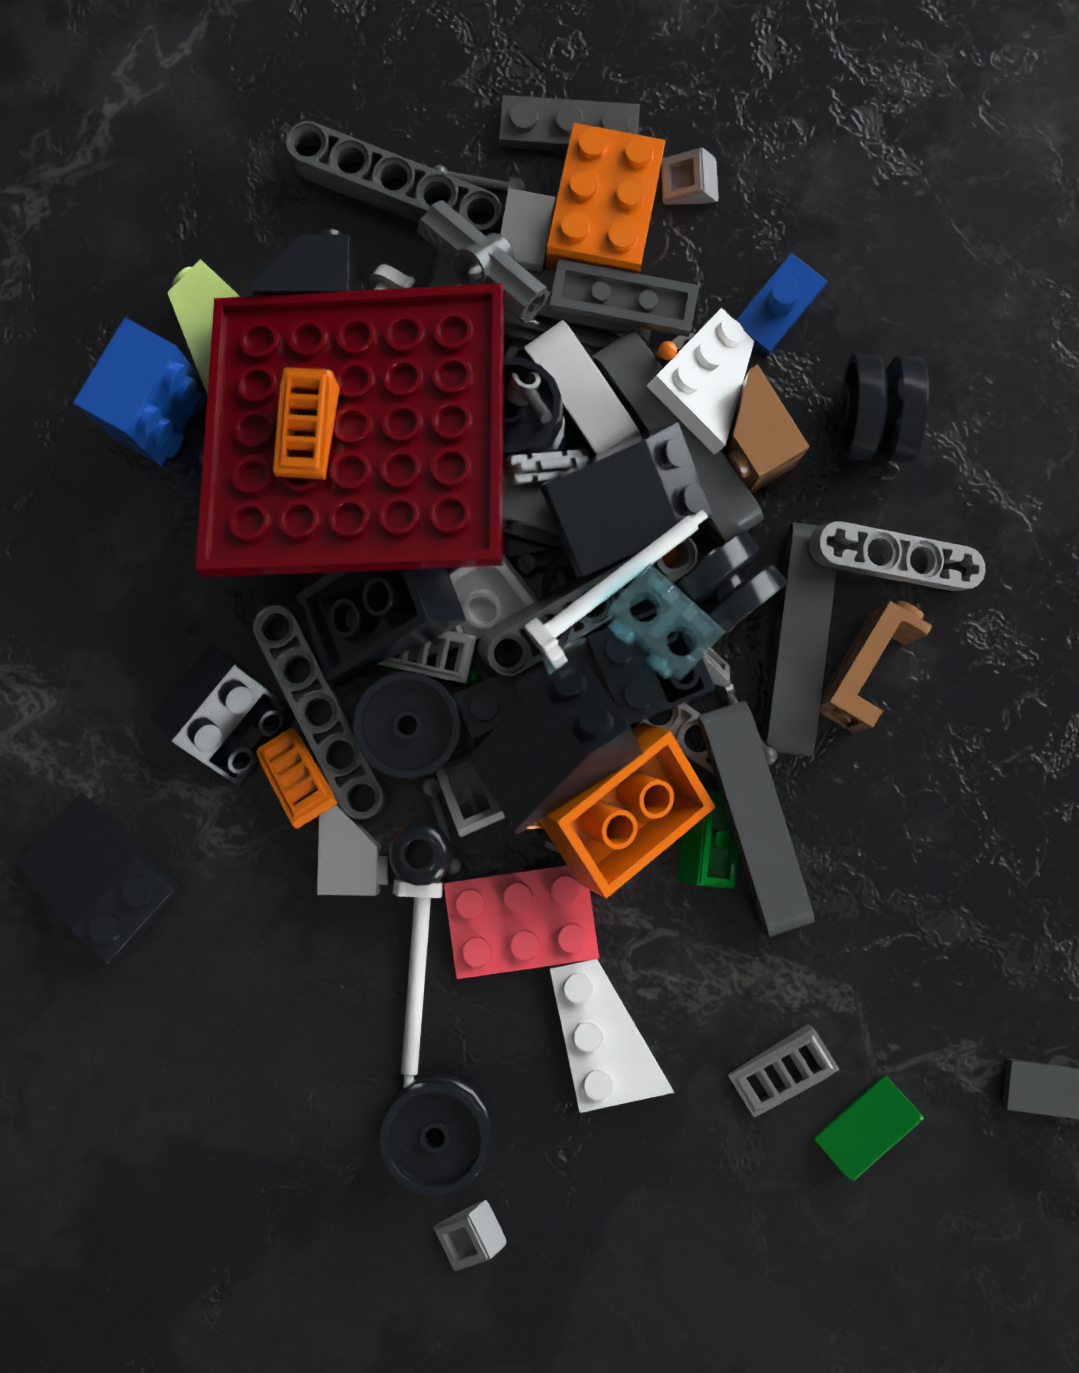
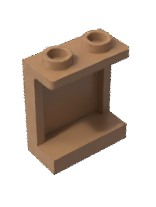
M889 601L871 612L822 692L819 713L852 733L873 728L883 710L858 696V693L891 638L903 645H908L929 633L932 626L922 620L924 614L915 606L904 601H898L897 604Z

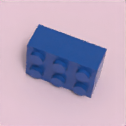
M125 317L73 403L113 440L162 466L167 457L172 458L179 450L184 438L182 431L191 417L196 418L203 410L207 401V393H205L206 390L201 377L176 345Z

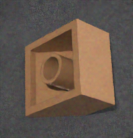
M758 365L749 369L742 384L723 451L727 460L752 494L792 470L809 448L808 443Z

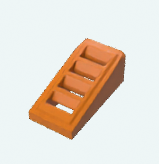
M306 368L283 369L273 471L275 476L325 479L340 389L331 371ZM298 410L317 411V416L297 415ZM294 431L316 432L315 437L294 436ZM291 450L314 451V458L290 457Z
M289 728L257 749L256 754L261 766L295 829L300 828L338 803L310 745L297 728ZM315 789H318V791H316V792H314L313 794H311L310 796L306 797L305 799H303V800L300 801L299 803H297V804L295 803L296 801L300 800L301 798H303V797L306 796L307 794L311 793V792L314 791Z

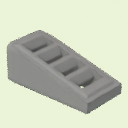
M450 630L437 637L441 639L435 667L426 665L431 641L420 645L417 662L408 661L410 652L408 650L399 654L398 658L392 657L377 664L467 684L477 637ZM451 641L460 643L454 671L445 669Z
M807 1024L729 1073L728 1077L755 1118L839 1071V1068L815 1029ZM805 1045L817 1062L811 1068L808 1067L798 1050ZM789 1055L800 1074L792 1078L781 1058ZM771 1064L784 1085L777 1089L763 1069ZM754 1073L768 1094L762 1099L758 1098L747 1080V1077Z

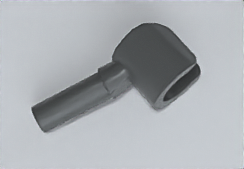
M530 372L527 374L524 382H521L517 374L512 373L504 391L508 401L517 406L530 405L541 422L546 423L550 421L552 414L537 392L541 382L540 376L537 373Z

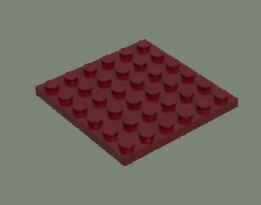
M502 283L214 298L196 571L202 577L502 566L504 289ZM284 368L329 370L333 373L340 389L325 479L277 477L273 472L280 386ZM298 410L297 415L317 416V411ZM294 431V436L315 437L316 432ZM291 450L290 457L314 458V451Z

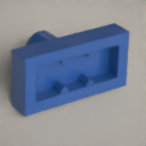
M791 253L736 321L754 340L753 346L768 357L824 289L828 281Z

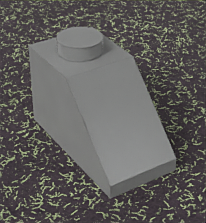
M339 802L319 815L317 895L376 896L381 892V885H388L389 856H381L382 846L356 819L343 811Z

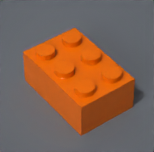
M573 122L547 243L545 270L556 272L558 259L640 274L666 140Z
M641 722L632 729L644 754L539 820L579 884L606 899L716 808L671 731Z

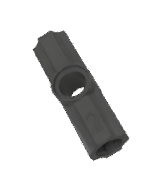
M443 200L431 205L428 212L420 219L416 232L451 262L452 272L456 281L460 285L502 283L504 289V308L523 324L534 319L540 309L545 306L550 292L546 286L515 261L510 243L497 233L483 235Z

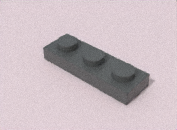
M503 95L499 138L500 147L567 151L573 122L638 135L640 104Z
M558 259L549 311L689 337L699 285Z

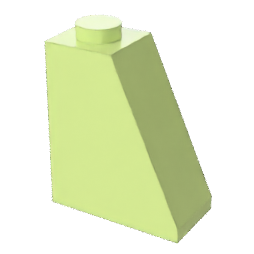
M200 259L193 267H186L177 274L173 280L172 288L167 293L208 395L214 298L240 296Z

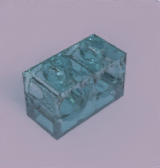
M651 564L608 608L606 614L613 620L608 625L609 628L629 646L634 641L641 645L650 654L645 659L647 663L667 680L673 675L680 681L725 633L719 625ZM637 598L649 599L656 607V617L649 622H640L631 615L629 604ZM674 631L687 633L693 641L692 653L687 656L673 654L667 646L668 635Z

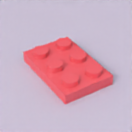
M568 865L444 883L457 979L599 959L590 890L579 884Z

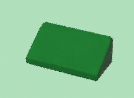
M705 789L716 808L681 836L677 881L679 883L735 889L739 852L720 791Z
M884 1074L815 1135L813 1139L847 1179L853 1182L918 1125L924 1117Z

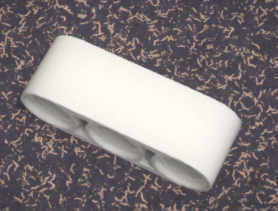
M564 320L524 347L531 361L541 365L555 378L562 396L563 408L595 455L640 433L614 391Z

